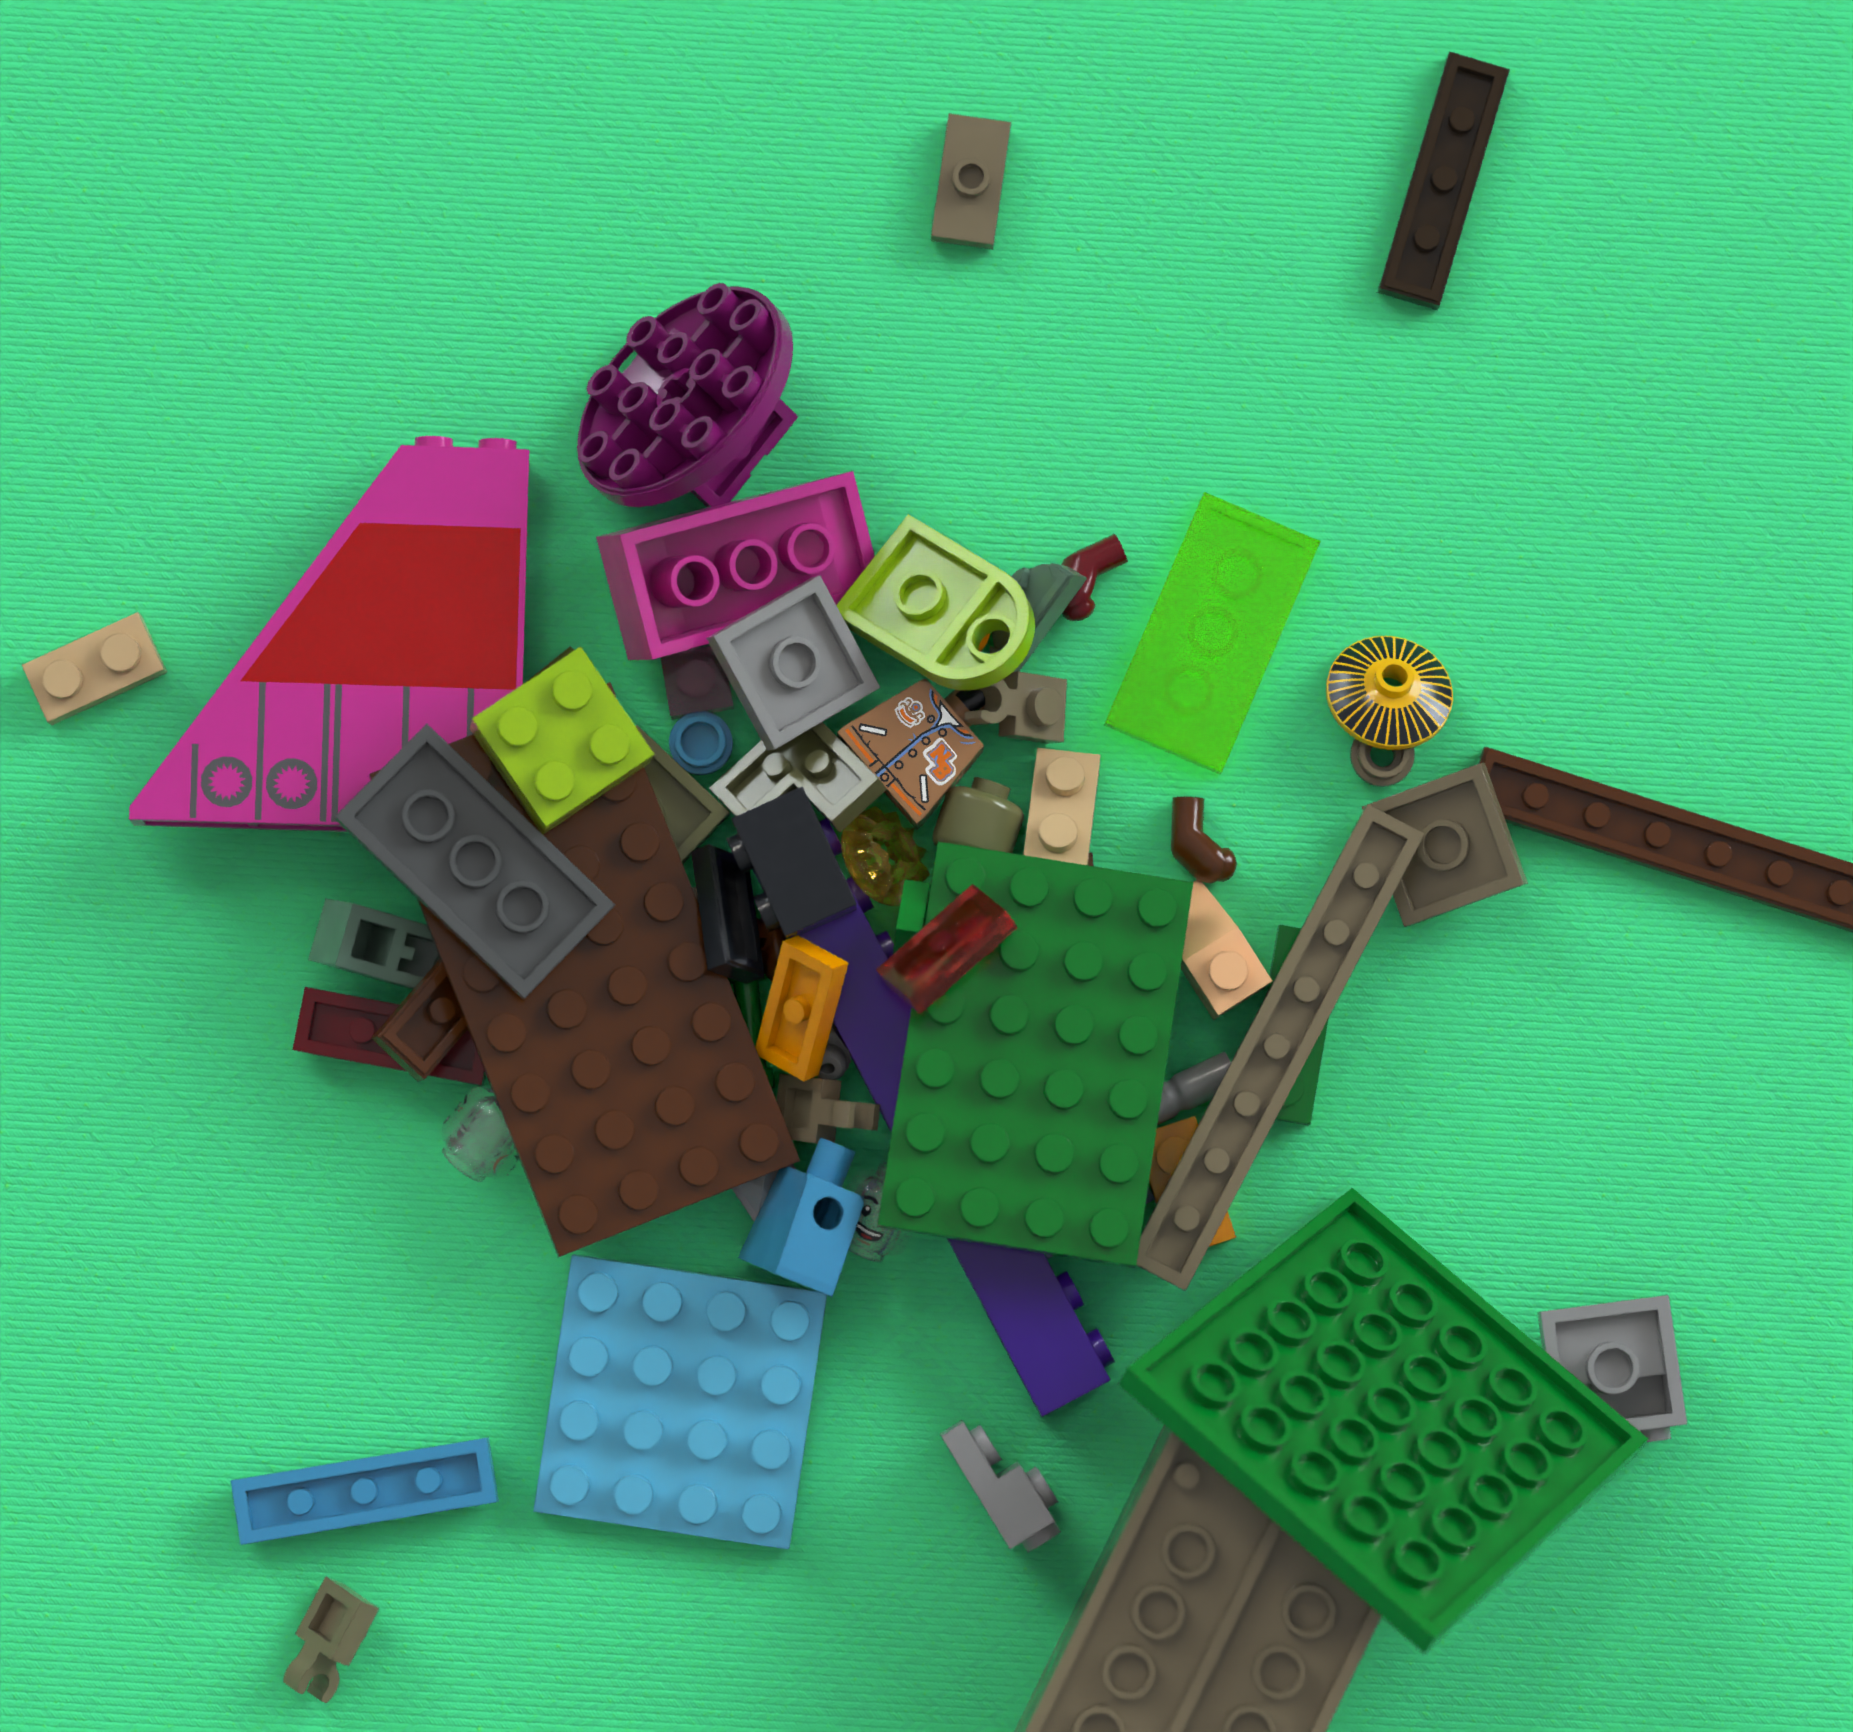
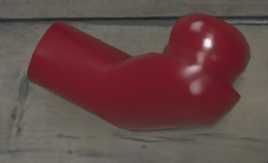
M1115 534L1078 550L1063 560L1062 565L1074 569L1087 578L1062 612L1063 617L1067 620L1076 622L1089 617L1095 608V603L1090 596L1093 592L1097 576L1128 562L1124 549Z

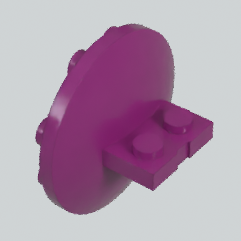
M717 283L704 292L678 302L655 318L653 316H646L638 320L627 334V343L616 354L609 365L601 367L591 376L587 384V392L590 397L585 406L578 432V460L580 468L590 484L614 503L628 507L653 506L673 500L688 492L695 495L707 508L731 502L751 477V471L764 455L768 456L798 418L780 399L789 376L793 358V337L789 322L784 314L760 292L750 288L728 287L724 283ZM635 351L637 353L636 357L629 367L621 373L618 370L621 364Z

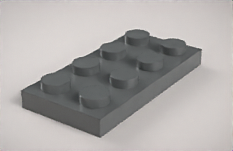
M428 724L335 816V820L522 1000L549 975L615 906L598 887Z

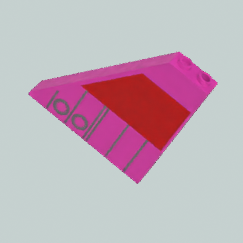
M419 436L415 438V445H401L129 806V820L134 826L348 832L335 820V816L370 782L369 774L381 770L426 724L448 744L473 735L469 729L472 718L523 685L529 449H517V442L515 440L504 438L480 439L478 441V448L453 447V439L443 436Z

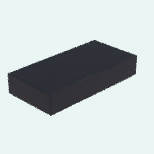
M708 844L691 851L708 970L744 984L763 978L764 966L750 871L742 874L733 853Z

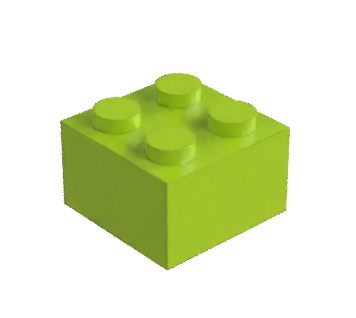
M581 646L473 717L469 727L542 835L647 766L654 756L653 751Z

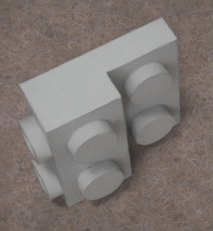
M1669 1295L1537 1312L1542 1349L1648 1438L1647 1442L1671 1439V1426L1687 1424Z
M961 1420L940 1433L1010 1549L1022 1543L1026 1551L1030 1552L1061 1532L1048 1511V1508L1058 1503L1037 1467L1025 1473L1017 1461L995 1475L991 1466L1002 1459L981 1425L969 1431Z

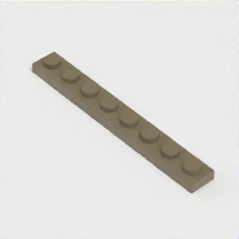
M1369 804L1365 806L1141 1233L1136 1266L1186 1291L1416 852L1424 833Z

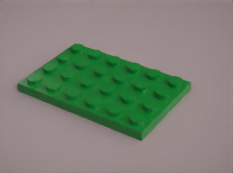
M938 841L877 1227L1118 1266L1136 1267L1193 882Z

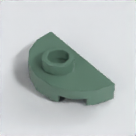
M1054 563L1041 564L1031 569L1022 568L1011 576L1021 586L1032 607L1035 618V634L1031 648L1023 662L1013 672L1022 669L1087 580L1085 576L1070 567ZM1002 630L992 632L994 647L990 646V654L998 652L1005 647L1010 633Z

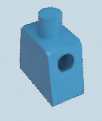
M820 1137L806 1173L788 1166L779 1169L738 1258L832 1297L864 1205V1196L842 1188L856 1151Z

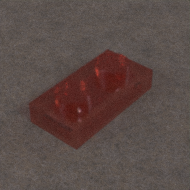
M972 884L878 967L876 971L890 989L921 1014L933 1002L941 998L952 985L980 960L990 954L1017 926L1006 910Z

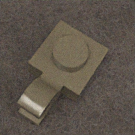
M779 1074L777 1103L791 1139L795 1141L818 1144L821 1137L835 1143L836 1127L878 1131L880 1105L839 1100L840 1080L814 1077L803 1082L793 1075Z
M325 1576L295 1635L305 1641V1644L298 1656L288 1666L283 1682L300 1694H303L307 1689L317 1699L327 1703L334 1696L339 1685V1673L336 1663L338 1662L346 1666L350 1665L361 1642L366 1637L379 1608L345 1584Z

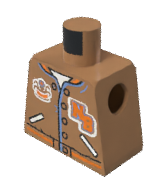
M922 679L843 726L837 732V736L880 779L887 789L884 792L886 796L917 830L942 803L948 790L956 786L982 754L984 745L969 728L973 724L965 720V712L983 710L985 707V696L980 689L954 690L947 697L943 698L928 680Z

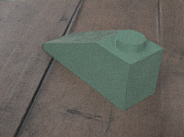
M325 899L308 960L414 989L440 959V956L426 924L354 903Z

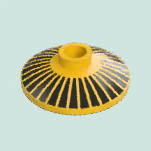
M1375 636L1353 643L1338 655L1328 674L1326 698L1334 719L1350 736L1372 747L1386 750H1403L1429 741L1443 728L1452 708L1453 688L1446 669L1430 651L1404 638ZM1383 678L1395 679L1403 685L1398 687L1391 686Z

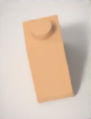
M1199 880L1194 881L1181 970L1212 1019L1215 1020L1267 987L1272 982V979L1236 923L1203 882Z

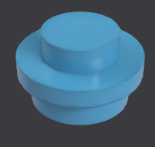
M695 711L686 714L676 722L671 730L669 737L671 755L688 773L694 775L714 773L727 763L732 753L733 739L731 731L725 721L713 713Z

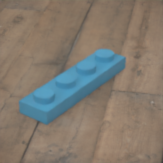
M489 1437L231 1480L240 1545L499 1501Z

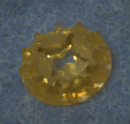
M877 806L863 811L843 829L841 837L842 855L851 877L866 895L884 905L900 906L904 880L923 882L930 875L927 867L921 862L927 850L916 845L912 838L915 828H903L896 811L884 814ZM881 845H886L887 852L881 848ZM889 857L895 861V864L892 866L889 863Z

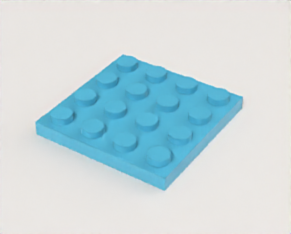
M573 1254L570 1263L533 1512L789 1550L827 1295L813 1289Z

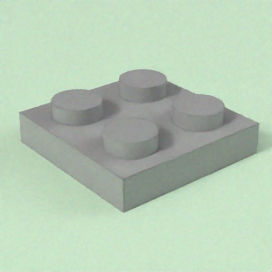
M820 575L808 579L706 638L767 751L777 749L880 688Z

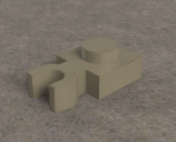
M1020 671L1012 672L996 684L980 689L985 696V707L983 710L965 712V720L973 725L999 723L1000 737L1046 744L1064 742L1067 679Z

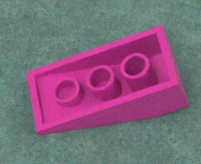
M853 471L660 519L596 537L628 660H654L709 644L706 639L707 637L815 576H821L837 605L875 557Z

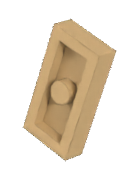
M138 612L22 665L42 712L50 725H54L168 673L143 617Z
M1037 748L1023 855L1088 865L1100 770V754Z

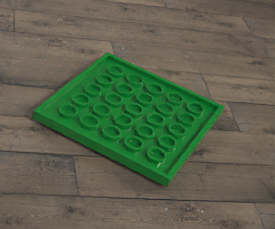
M1353 1188L1127 1367L1118 1383L1128 1394L1424 1654L1632 1461L1648 1440L1644 1434Z

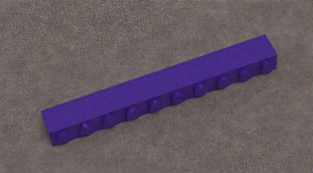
M826 818L819 821L834 856L844 852L830 822ZM855 874L845 880L856 901L857 910L800 936L849 962L833 1023L849 1050L850 1056L875 1104L880 1105V1113L892 1133L914 988L905 992L894 969H891L894 943L887 931L878 935L874 934L864 915L865 912L873 909L874 906L859 877ZM947 1238L1041 1417L1111 1380L1105 1367L1115 1363L1098 1329L1096 1328L1086 1333L1074 1310L1084 1306V1302L1067 1271L1055 1276L1043 1253Z

